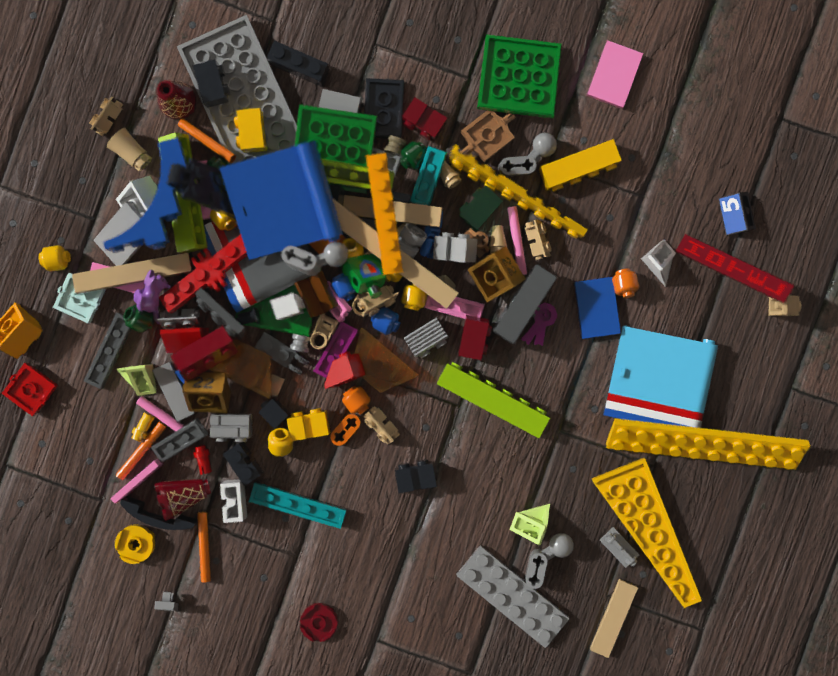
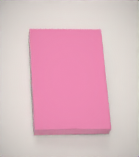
M607 40L587 96L622 109L643 53Z

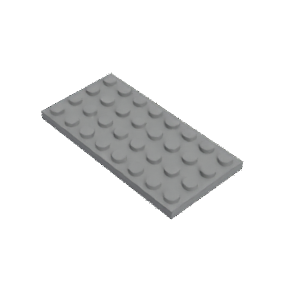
M247 15L177 46L200 99L201 95L193 65L215 59L224 68L225 76L223 77V83H227L230 90L229 102L209 108L204 104L203 106L221 145L236 155L235 161L230 163V165L295 146L297 124ZM260 108L264 117L267 151L244 153L241 148H238L236 136H239V130L236 129L234 117H237L236 110Z

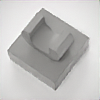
M163 592L162 602L155 601L154 609L178 612L179 604L173 602L174 593Z

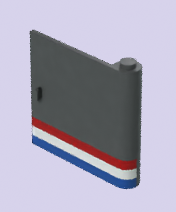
M213 221L204 225L207 247L212 255L216 254L241 234L238 224L229 231L218 229ZM307 244L296 247L310 253ZM282 251L251 260L246 256L225 273L226 278L224 280L227 286L224 289L236 313H239L295 285L294 283L311 276L290 268L282 259Z

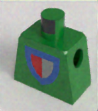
M373 253L347 258L342 272L348 277L355 291L359 294L369 292L372 299L380 297L382 295L380 288L383 287L386 280V275L383 274L381 259Z

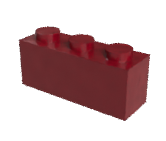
M222 326L170 356L187 382L232 357L238 351Z

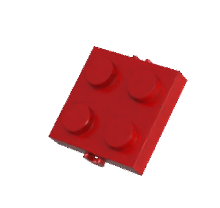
M24 363L19 371L10 377V383L1 394L31 416H36L58 385L29 363Z

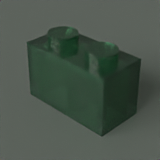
M486 185L483 189L479 187L472 195L474 199L470 203L465 202L459 209L461 211L459 217L475 231L483 225L503 201Z

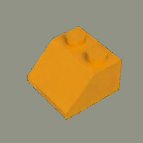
M16 302L0 318V350L18 359L27 352L31 343L40 337L43 330L39 322Z

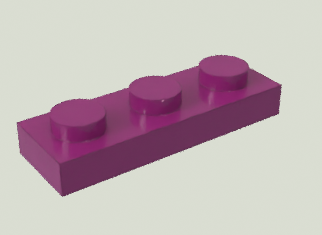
M340 322L313 371L327 379L332 361L340 358V354L347 352L358 330L344 322Z

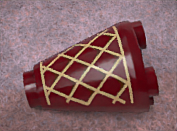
M164 80L158 84V106L168 118L183 119L195 112L196 95L188 84L172 80Z
M207 479L162 481L154 484L159 505L163 509L162 513L165 521L173 519L211 494Z

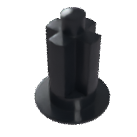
M254 307L253 311L238 314V318H235V320L241 323V325L252 322L259 324L260 314L258 309Z

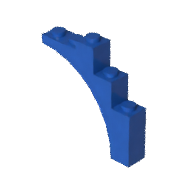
M178 138L158 143L161 156V175L154 199L144 215L131 228L114 238L103 241L105 250L119 253L124 251V247L132 246V248L143 246V242L146 243V246L157 250L164 248L165 244L170 243L163 220L166 219V222L178 219L177 216L182 215L176 192L182 193L183 188L176 189L167 185L171 164H180L188 169L183 146Z

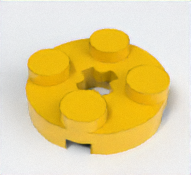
M129 525L118 533L115 539V549L124 562L129 564L140 563L153 553L155 535L143 525ZM135 539L138 540V543L140 544V546H137L136 549H134L133 544H131V541H134Z

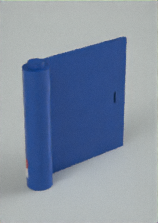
M315 140L220 168L249 260L283 251L288 246L297 247L322 239H328L329 242L340 239L339 235L343 234Z

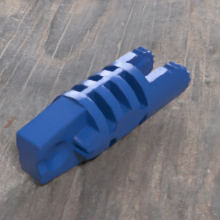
M442 211V217H441L440 228H442L443 211ZM424 227L427 238L420 247L421 256L433 259L434 238L439 236L441 232L439 227Z

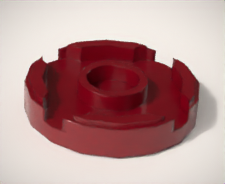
M313 603L306 607L301 614L300 630L310 641L324 642L330 639L336 632L338 624L337 614L328 604Z

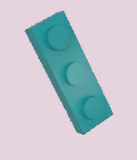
M428 146L410 202L430 206L448 152Z

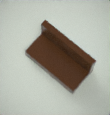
M322 271L294 283L311 318L328 313L339 306Z

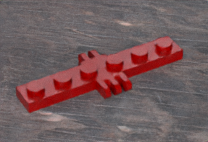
M241 234L214 255L206 247L203 249L206 254L205 257L201 252L197 254L200 261L195 257L191 258L196 269L159 297L168 313H174L195 297V293L200 288L204 290L207 286L209 288L214 287L219 292L221 288L218 283L223 287L227 286L224 280L226 278L225 273L248 256Z

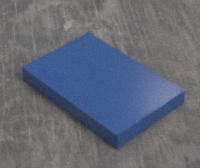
M613 277L574 282L582 339L621 333L616 296L612 282Z

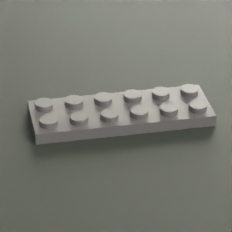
M481 545L456 574L457 577L544 648L549 645L569 620L565 613L537 590L530 588L521 577Z

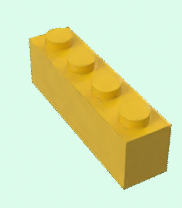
M612 139L543 165L539 168V172L546 191L552 189L555 192L564 188L563 185L570 182L573 185L581 182L582 177H595L603 169L611 171L617 168V164L622 160L615 141Z

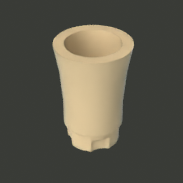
M122 128L115 133L107 143L108 149L115 152L138 171H142L151 162L152 157L137 143L126 128Z

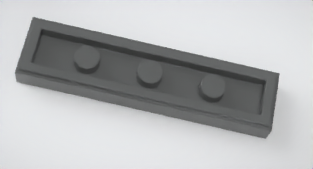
M116 312L84 379V382L99 389L104 388L132 330L125 325L124 315Z

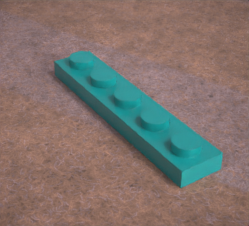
M257 482L254 483L249 502L339 529L342 527L347 510Z

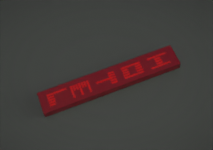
M686 234L676 249V253L782 304L785 303L794 285Z

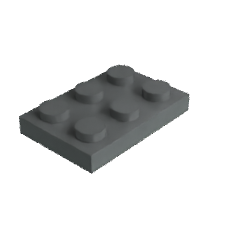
M200 288L195 293L199 308L205 313L209 311L212 319L219 326L223 324L226 332L233 339L237 337L241 340L245 335V328Z

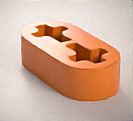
M348 414L333 430L330 437L333 444L341 446L355 433L361 424L358 415ZM355 418V423L357 426L352 425L349 429H347L346 426L349 423L347 419ZM342 430L346 431L343 435V441L335 440L336 432L339 434Z

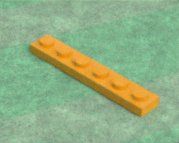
M386 153L369 155L366 158L383 274L403 272L387 156Z

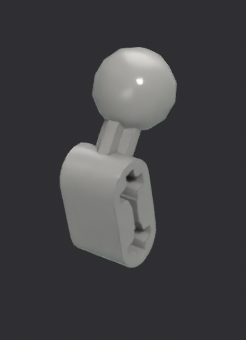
M550 133L538 134L533 140V150L528 156L507 157L499 163L498 170L503 176H519L532 173L536 169V163L541 157H549L555 152L557 148L556 139ZM526 161L528 164H531L528 171H526V167H513L509 172L503 168L506 162L512 166H520Z
M331 242L325 247L324 253L317 256L294 246L284 248L281 255L284 262L290 268L306 275L314 276L319 273L321 266L326 264L334 267L343 265L348 258V250L342 243Z
M558 533L551 538L547 548L543 550L535 549L530 553L525 574L526 583L530 588L538 589L542 586L548 560L554 556L564 558L572 553L574 543L569 535ZM538 556H541V559H542V560L539 561V563H538V565H537V570H536V561H535V559H537ZM536 570L537 579H535V581H531V578L535 575Z

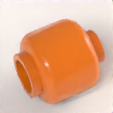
M622 269L615 272V276L612 278L615 294L623 296V298L635 296L634 293L639 290L637 274L630 269Z
M353 386L343 393L342 402L351 414L357 412L362 414L369 409L367 405L371 399L362 387Z

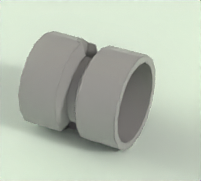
M406 223L400 233L401 236H398L399 246L402 251L414 259L419 251L418 246H422L427 238V234L418 226Z

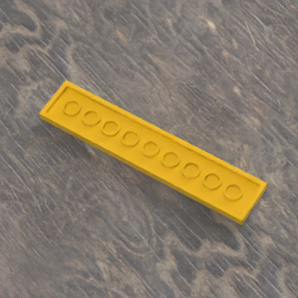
M616 418L613 421L606 441L607 449L796 470L810 447L809 440Z

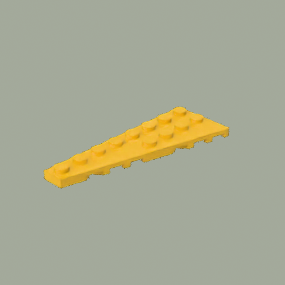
M455 145L453 147L449 163L452 164L451 167L454 170L468 173V177L476 182L478 180L482 181L487 189L501 192L503 198L509 201L511 199L518 202L517 205L524 210L529 208L535 212L534 215L542 220L546 218L551 221L550 224L555 228L561 229L562 227L567 230L569 236L575 239L584 237L587 232L586 228L566 216L560 217L561 213L555 208L544 207L541 199L527 196V190L501 174L497 177L494 175L495 171L491 167L484 164L480 166L474 156L463 155L458 152V146Z
M641 458L591 478L680 604L686 608L701 602L702 599L646 459Z

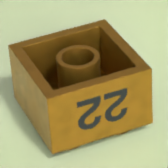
M506 246L467 269L487 302L526 280Z
M217 371L203 372L187 382L184 381L182 392L190 412L228 413L231 392L226 373Z

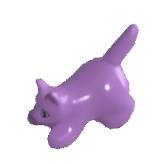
M151 269L145 277V287L137 289L133 297L138 310L153 312L155 322L160 324L158 322V319H160L158 310L159 295L162 289L170 288V285H168L169 282L162 275L155 276L154 270Z

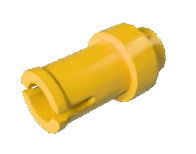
M144 412L137 427L133 428L131 438L138 442L146 439L147 431L155 417Z

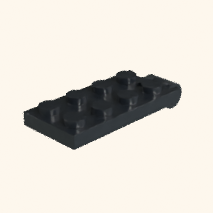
M193 158L189 159L188 169L180 164H171L167 185L176 189L183 188L181 198L235 218L221 170Z

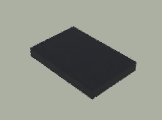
M366 78L364 114L377 116L374 137L388 138L389 135L402 137L404 80Z

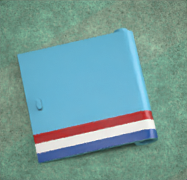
M623 326L604 415L624 420L701 428L718 345H715L713 340L703 339V342Z

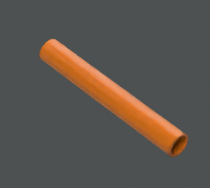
M183 118L178 122V127L230 163L235 161L236 155L187 120Z
M161 421L157 423L146 439L143 440L116 473L118 478L125 479L167 428L166 424Z
M199 512L197 517L201 582H210L207 512Z

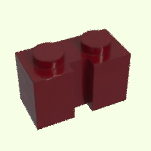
M414 97L403 114L402 121H404V125L411 130L415 128L421 132L420 136L424 139L435 141L447 123V117Z
M466 315L458 356L481 360L482 355H486L488 344L485 343L486 336L490 337L492 326L489 325V319Z

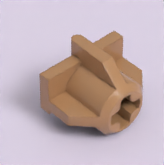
M469 228L464 233L470 234V238L478 239L476 254L478 258L489 251L487 246L489 239L484 232H474Z

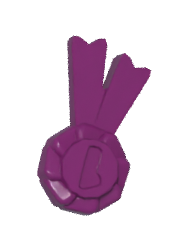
M548 303L538 305L539 311L535 310L534 312L536 314L534 317L535 323L521 338L528 345L536 335L533 344L543 346L545 329L547 326L554 324L557 318L556 309Z

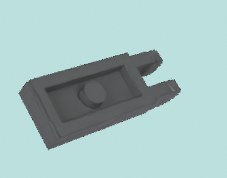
M267 332L263 333L255 346V349L299 375L303 371L291 364L294 357L302 364L307 365L309 363L296 350L290 349L288 345Z

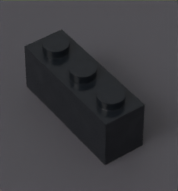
M275 40L267 56L271 66L320 87H323L330 71L328 63Z

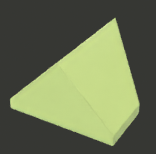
M153 364L116 369L134 388L137 396L156 394L155 375L152 371L154 369Z
M550 504L516 512L510 530L541 545L548 526Z

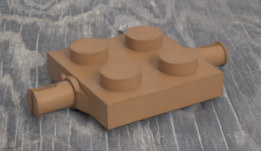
M485 111L461 130L460 133L467 140L468 146L461 150L460 153L469 155L474 151L483 162L487 161L515 138L507 125L516 118L515 115L508 113L502 118L494 111Z

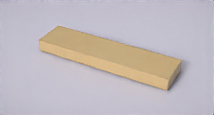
M621 579L618 580L591 644V651L609 658L638 587Z

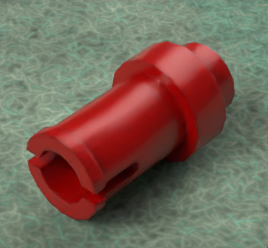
M205 445L196 446L193 453L194 457L197 458L200 475L212 472L208 457L210 455L209 449Z

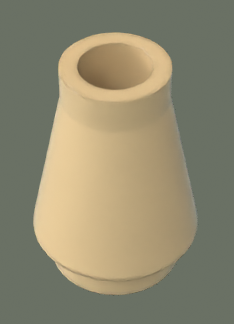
M445 161L440 177L444 186L452 189L461 182L460 174Z
M501 225L492 226L489 243L491 254L505 246L507 247L504 227Z

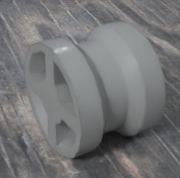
M293 333L292 338L294 340L290 345V349L308 353V343L311 337Z

